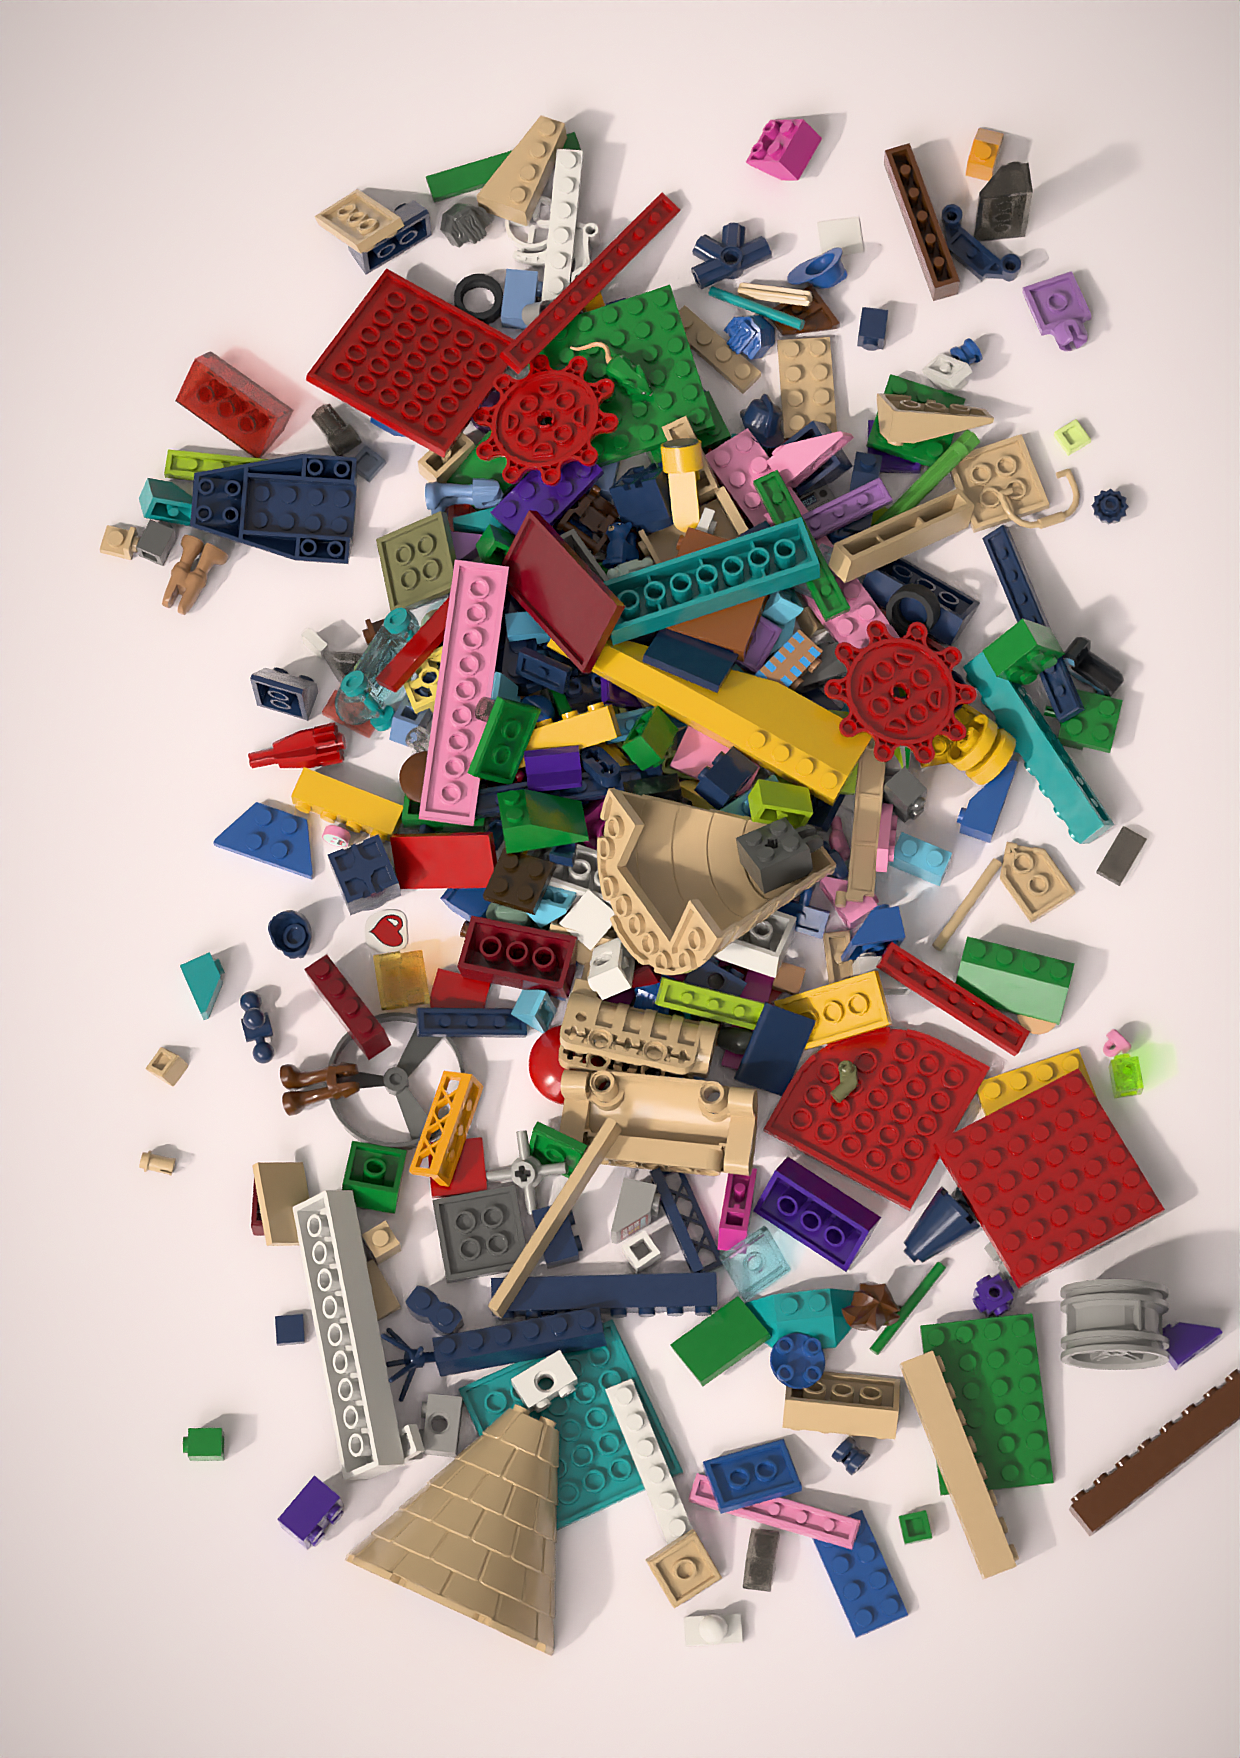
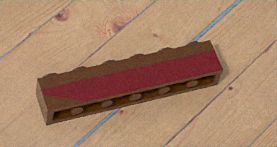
M907 143L887 149L884 152L883 164L932 300L936 301L957 295L960 280L911 145Z

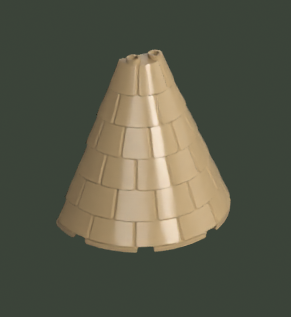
M615 788L608 789L603 803L600 818L606 820L604 836L597 837L598 874L603 900L611 902L615 915L610 920L625 948L640 964L651 965L654 967V972L659 974L679 975L696 970L712 956L721 952L734 940L742 937L758 923L763 922L804 890L809 889L827 875L833 874L836 868V863L822 846L821 849L819 848L811 853L813 870L809 875L764 894L740 863L736 838L767 824L752 822L749 816H740L715 809L707 810L645 794L640 796Z
M515 1404L513 1409L509 1408L482 1432L479 1438L455 1456V1459L431 1478L427 1485L372 1531L369 1537L348 1552L344 1560L552 1656L554 1652L553 1619L555 1618V1543H557L556 1506L558 1505L559 1431L554 1428L556 1425L554 1421L543 1416L536 1420L529 1416V1410Z

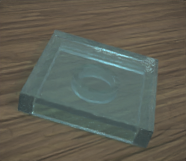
M765 1225L719 1256L720 1261L745 1302L791 1271L772 1234Z

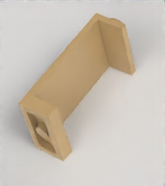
M724 486L714 491L717 499L699 508L700 518L705 507L715 511L713 521L717 522L713 533L715 536L732 540L749 530ZM674 524L646 536L642 529L638 532L642 540L638 542V545L645 557L650 555L654 562L653 565L677 557L679 552L676 550L677 542L680 535L685 536L686 532L680 531Z

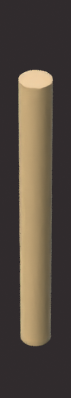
M992 859L932 944L936 950L942 951L1002 865L999 860Z

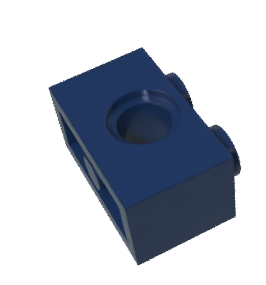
M711 957L696 970L688 972L683 980L685 983L739 997L747 985L742 980L745 975L731 967L728 972L718 966L721 961L714 957ZM713 973L721 974L724 979L723 985L718 989H713L708 984V978Z

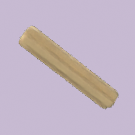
M746 282L740 283L737 290L738 295L741 297L761 301L810 306L813 300L812 292L809 290Z

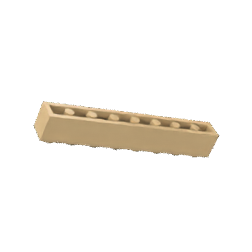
M930 1351L901 1362L899 1365L982 1580L1017 1567L1015 1561L1019 1560L1017 1551L1013 1543L1008 1545L1005 1534L1008 1533L1007 1525L1003 1517L998 1518L994 1509L995 1506H998L993 1490L987 1491L984 1480L987 1479L985 1469L982 1463H976L973 1453L977 1452L972 1437H966L962 1427L966 1425V1421L961 1409L956 1410L952 1399H955L956 1395L951 1383H945L942 1372H945V1367L940 1355L935 1357L934 1352Z

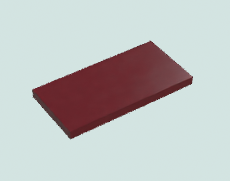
M529 510L501 566L509 567L506 589L582 673H591L625 605L538 511Z

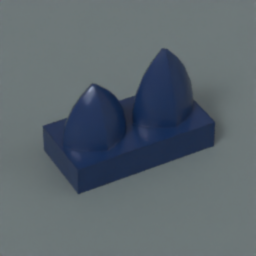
M523 647L519 651L515 674L564 694L568 690L572 667L569 662H559L550 658L547 649L534 651Z

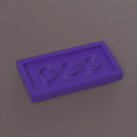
M572 461L562 468L560 483L551 487L542 481L540 471L532 470L490 513L515 537L529 510L538 511L553 526L604 474V471L597 464L587 467L578 461Z

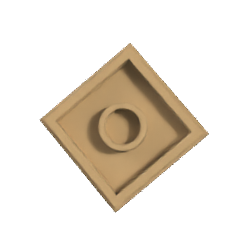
M694 1529L645 1559L674 1609L722 1578Z

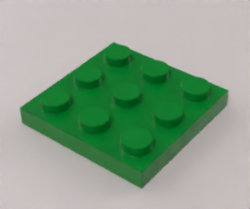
M892 374L889 376L884 394L911 396V401L925 404L927 399L935 400L936 403L943 404L946 408H950L951 404L964 405L966 398ZM877 411L866 447L931 467L950 447L954 433L916 443H904L902 446L892 445L880 433Z

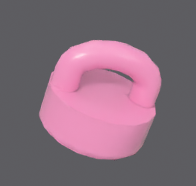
M1112 1029L1106 1034V1037L1109 1039L1103 1046V1052L1106 1056L1114 1057L1120 1052L1126 1055L1132 1049L1131 1044L1116 1029Z

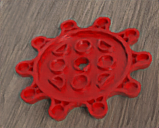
M538 354L530 362V371L525 378L514 379L508 374H499L493 381L494 388L500 393L499 402L491 407L478 408L473 416V420L477 425L491 428L490 437L478 445L476 449L477 456L484 461L505 457L507 464L502 472V477L510 484H517L527 472L538 470L541 472L542 481L552 487L560 483L561 470L564 465L572 461H578L587 467L594 466L598 461V452L592 447V440L599 434L615 432L619 425V420L615 414L604 413L600 410L601 404L614 394L615 385L613 381L601 379L595 383L586 382L584 376L588 369V361L583 356L572 358L562 370H553L550 368L548 357ZM552 417L551 425H540L542 419Z
M873 620L866 629L869 637L867 647L856 648L848 642H841L835 648L836 658L844 664L847 674L842 679L827 681L824 691L828 698L843 701L849 708L848 716L839 724V731L844 737H854L861 732L869 734L875 741L873 753L879 762L890 761L896 748L904 746L913 752L919 763H930L935 757V751L932 746L934 737L942 735L951 741H961L967 734L965 726L955 718L954 709L960 704L973 703L977 693L971 685L957 683L952 677V669L961 662L962 654L959 649L953 646H949L939 652L931 650L926 644L927 628L920 622L910 624L906 635L902 638H895L889 634L883 622ZM893 688H902L906 692V698L894 697Z

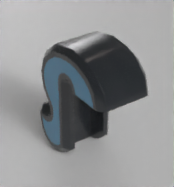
M1076 637L1064 651L1065 654L1063 655L1070 675L1078 681L1093 687L1096 694L1112 697L1124 682L1122 673L1090 651L1091 640L1085 637Z

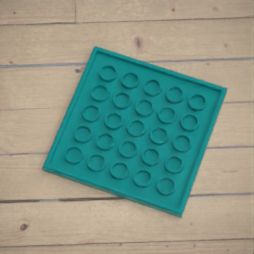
M613 1319L603 1323L607 1346L563 1354L578 1380V1384L574 1386L576 1388L575 1391L563 1398L558 1395L550 1400L551 1405L543 1411L537 1413L534 1410L529 1414L530 1417L536 1420L543 1416L556 1423L554 1428L559 1431L557 1531L645 1491L605 1389L632 1379L671 1477L674 1478L683 1474L680 1463ZM547 1357L511 1364L458 1388L479 1437L509 1408L513 1409L515 1404L527 1409L514 1389L511 1379ZM542 1378L538 1383L539 1388L542 1390H549L554 1385V1381L550 1378Z

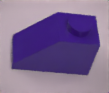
M1179 1322L1175 1326L1169 1323L1163 1327V1336L1169 1339V1347L1165 1351L1169 1353V1363L1174 1370L1179 1369L1218 1340L1223 1333L1222 1330L1218 1327Z

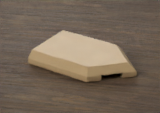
M1006 842L999 879L1030 923L1035 922L1076 894L1045 849Z

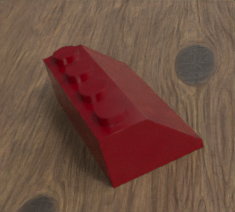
M471 916L457 968L464 978L522 990H543L548 995L568 999L576 971L578 938L576 936Z

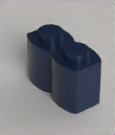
M417 1285L405 1301L409 1313L416 1320L430 1324L431 1328L439 1336L458 1333L464 1325L461 1313L451 1304L440 1302L436 1294L426 1287Z

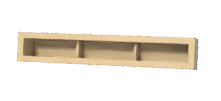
M959 488L954 489L834 543L828 566L844 583H847L968 528L975 505Z

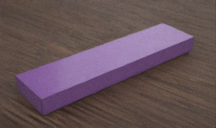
M879 477L803 514L802 517L814 540H817L891 504L893 499Z

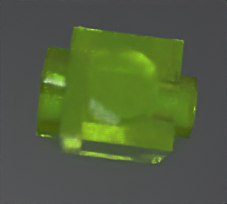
M1131 1054L1114 1056V1059L1110 1060L1108 1066L1114 1099L1141 1095L1144 1085L1139 1057H1131Z

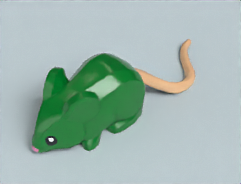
M593 342L581 347H570V349L576 351L596 346L602 347L605 350L607 362L605 372L614 384L620 387L623 386L629 395H652L649 381L640 364L635 366L623 354H618L612 358L610 348L606 344Z

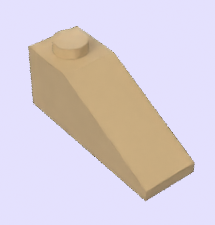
M686 416L662 427L667 441L681 438L697 439ZM703 449L704 467L699 470L700 479L697 481L699 505L716 498L714 491L720 488Z

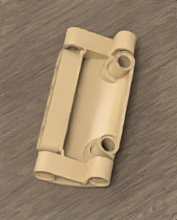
M574 1070L563 1071L561 1093L565 1100L559 1132L588 1145V1149L607 1118L615 1120L622 1130L604 1157L601 1165L648 1170L660 1167L661 1171L718 1176L720 1173L751 1175L757 1135V1089L729 1087L715 1081L599 1070L595 1073ZM603 1082H611L608 1089L604 1091L598 1090ZM720 1093V1097L716 1101H707L710 1094Z

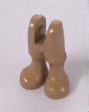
M184 535L181 540L182 556L180 561L171 570V577L162 600L164 607L171 608L177 596L182 595L177 612L181 615H186L196 602L202 589L206 586L207 574L213 565H224L229 558V555L210 543L204 544L202 540L190 535ZM202 552L196 568L191 572L194 560Z

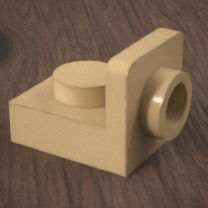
M107 525L99 548L100 553L131 560L133 553H137L136 546L141 537H139L136 527L131 526L129 530Z

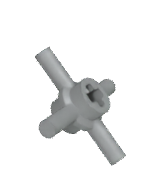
M527 1130L516 1131L519 1158L513 1162L510 1169L487 1171L486 1180L487 1182L513 1180L518 1187L524 1189L527 1215H530L532 1210L538 1209L535 1187L541 1183L543 1176L566 1174L569 1168L567 1162L542 1165L537 1158L530 1156ZM524 1169L530 1170L531 1175L524 1174Z

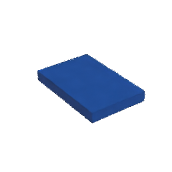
M784 1439L703 1461V1468L720 1514L802 1491L801 1482Z

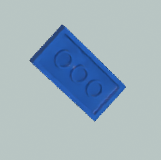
M862 1510L847 1516L861 1521L853 1549L811 1538L855 1639L908 1617L905 1605Z

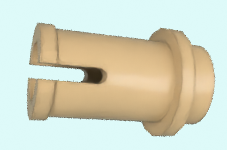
M149 1150L148 1153L142 1152L139 1168L144 1169V1172L150 1170L172 1176L176 1158L152 1154V1151Z

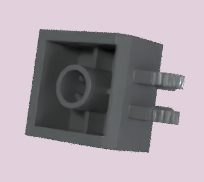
M786 817L736 838L740 863L764 894L809 875L813 870L811 853L819 848L821 849L824 844L821 835L816 834L813 825L808 824L794 829Z

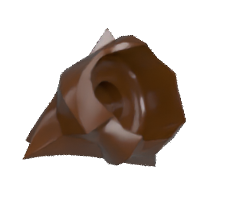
M866 1281L865 1283H860L859 1291L854 1292L851 1305L843 1308L842 1313L851 1328L859 1331L874 1330L877 1332L882 1326H890L898 1321L900 1316L897 1312L900 1311L901 1305L895 1303L886 1283L878 1284Z

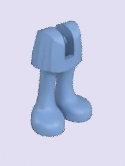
M473 478L472 484L469 485L428 482L425 484V502L427 509L431 510V515L439 511L445 512L447 507L455 504L474 505L477 509L496 507L505 498L499 483L493 479Z

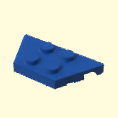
M256 802L213 841L214 846L311 880L313 878L308 821L305 818Z

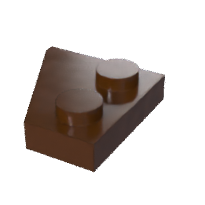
M812 284L803 289L812 292L813 300L810 306L780 303L773 308L804 320L805 324L802 330L770 319L782 336L834 330L840 327V322Z

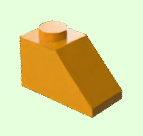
M978 128L967 161L965 176L991 182L1004 137L1003 133Z

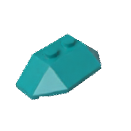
M827 1288L773 1294L747 1302L745 1305L769 1332L771 1338L765 1344L770 1348H773L774 1344L787 1334L802 1333L818 1339L822 1349L836 1348L852 1329L846 1322L842 1309L851 1305L854 1292L856 1291Z

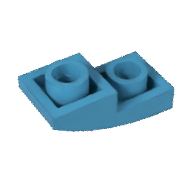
M528 612L505 614L509 642L536 638L537 644L550 641L551 638Z

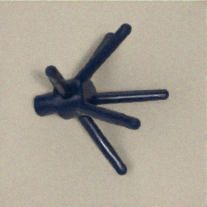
M387 1328L386 1332L389 1335L382 1333L381 1338L405 1351L403 1359L386 1362L387 1368L405 1364L404 1368L389 1378V1382L392 1383L408 1372L398 1399L400 1402H403L416 1368H423L425 1363H434L435 1355L434 1351L424 1352L423 1346H419L417 1349L410 1348L391 1328Z

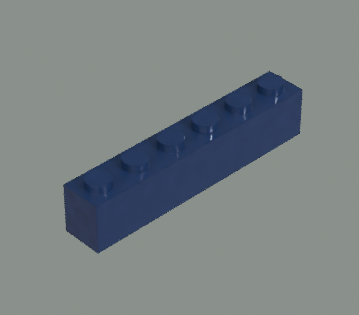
M599 1307L432 1338L435 1362L441 1377L544 1358L558 1350L562 1354L607 1346L603 1319Z

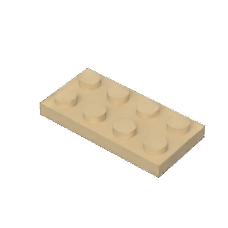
M358 189L314 216L319 226L360 254L372 250L378 242L394 236L397 230L404 227L399 216Z
M830 337L777 340L784 441L790 439L813 420L826 423L832 433L837 432Z

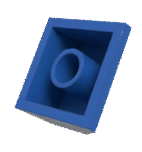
M883 904L874 907L841 955L842 962L856 960L863 953H876V956H882L891 942L900 947L906 936L899 906L890 907L889 904Z

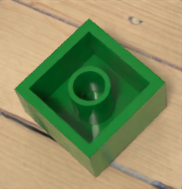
M1021 619L982 651L996 677L1023 686L1034 682L1038 674L1054 666L1058 661L1057 659L1065 654L1049 627L1026 619Z

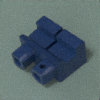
M591 673L570 678L568 690L564 695L572 711L577 710L578 713L587 712L589 703L593 705L602 702L601 676Z

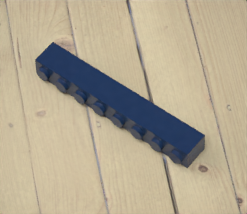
M716 1272L528 1277L503 1318L498 1317V1320L510 1321L515 1319L514 1316H526V1319L529 1320L543 1317V1315H556L593 1307H599L601 1314H610L612 1318L627 1317V1313H638L639 1317H653L655 1313L667 1312V1316L672 1317L683 1316L684 1312H695L697 1316H708L712 1314V1311H717ZM506 1277L491 1278V1299Z

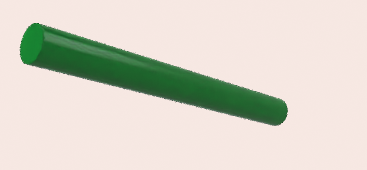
M937 1261L900 1308V1311L897 1312L900 1316L898 1321L890 1326H886L869 1348L871 1352L878 1356L945 1271L946 1267L942 1263Z

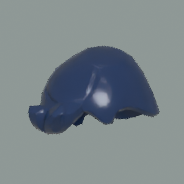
M294 910L282 911L273 916L268 924V932L275 948L282 951L289 959L304 958L312 938V928L306 916Z

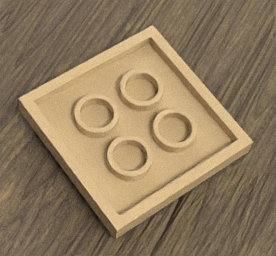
M1022 434L972 450L950 472L956 489L959 488L975 505L969 522L973 533L1012 521L1004 511L997 493L1001 490L1012 488L1013 494L1005 497L1010 508L1019 518L1048 509L1050 506Z

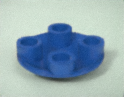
M791 1333L781 1337L774 1344L770 1353V1366L774 1376L782 1384L794 1389H804L814 1385L823 1375L825 1355L818 1339L802 1333Z

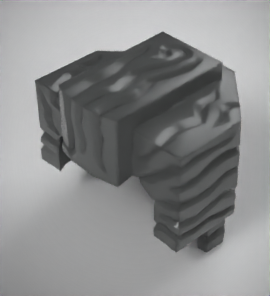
M457 203L442 214L440 230L452 246L460 248L467 241L476 244L477 241L483 239L487 235L485 228L493 221L484 208Z

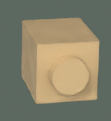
M386 1220L362 1234L363 1242L377 1265L402 1251L399 1241Z

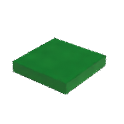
M537 1121L533 1128L529 1143L530 1156L537 1158L542 1165L567 1162L568 1173L560 1175L568 1179L585 1154L588 1146Z

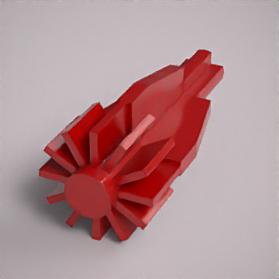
M334 722L295 732L273 742V748L248 753V758L252 769L272 764H279V768L323 767L343 763L345 760L343 754H345L344 750L347 746L344 734L338 732V725Z

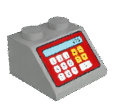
M623 1178L611 1228V1241L613 1244L622 1242L650 1225L652 1216L658 1217L661 1194H657L656 1184Z

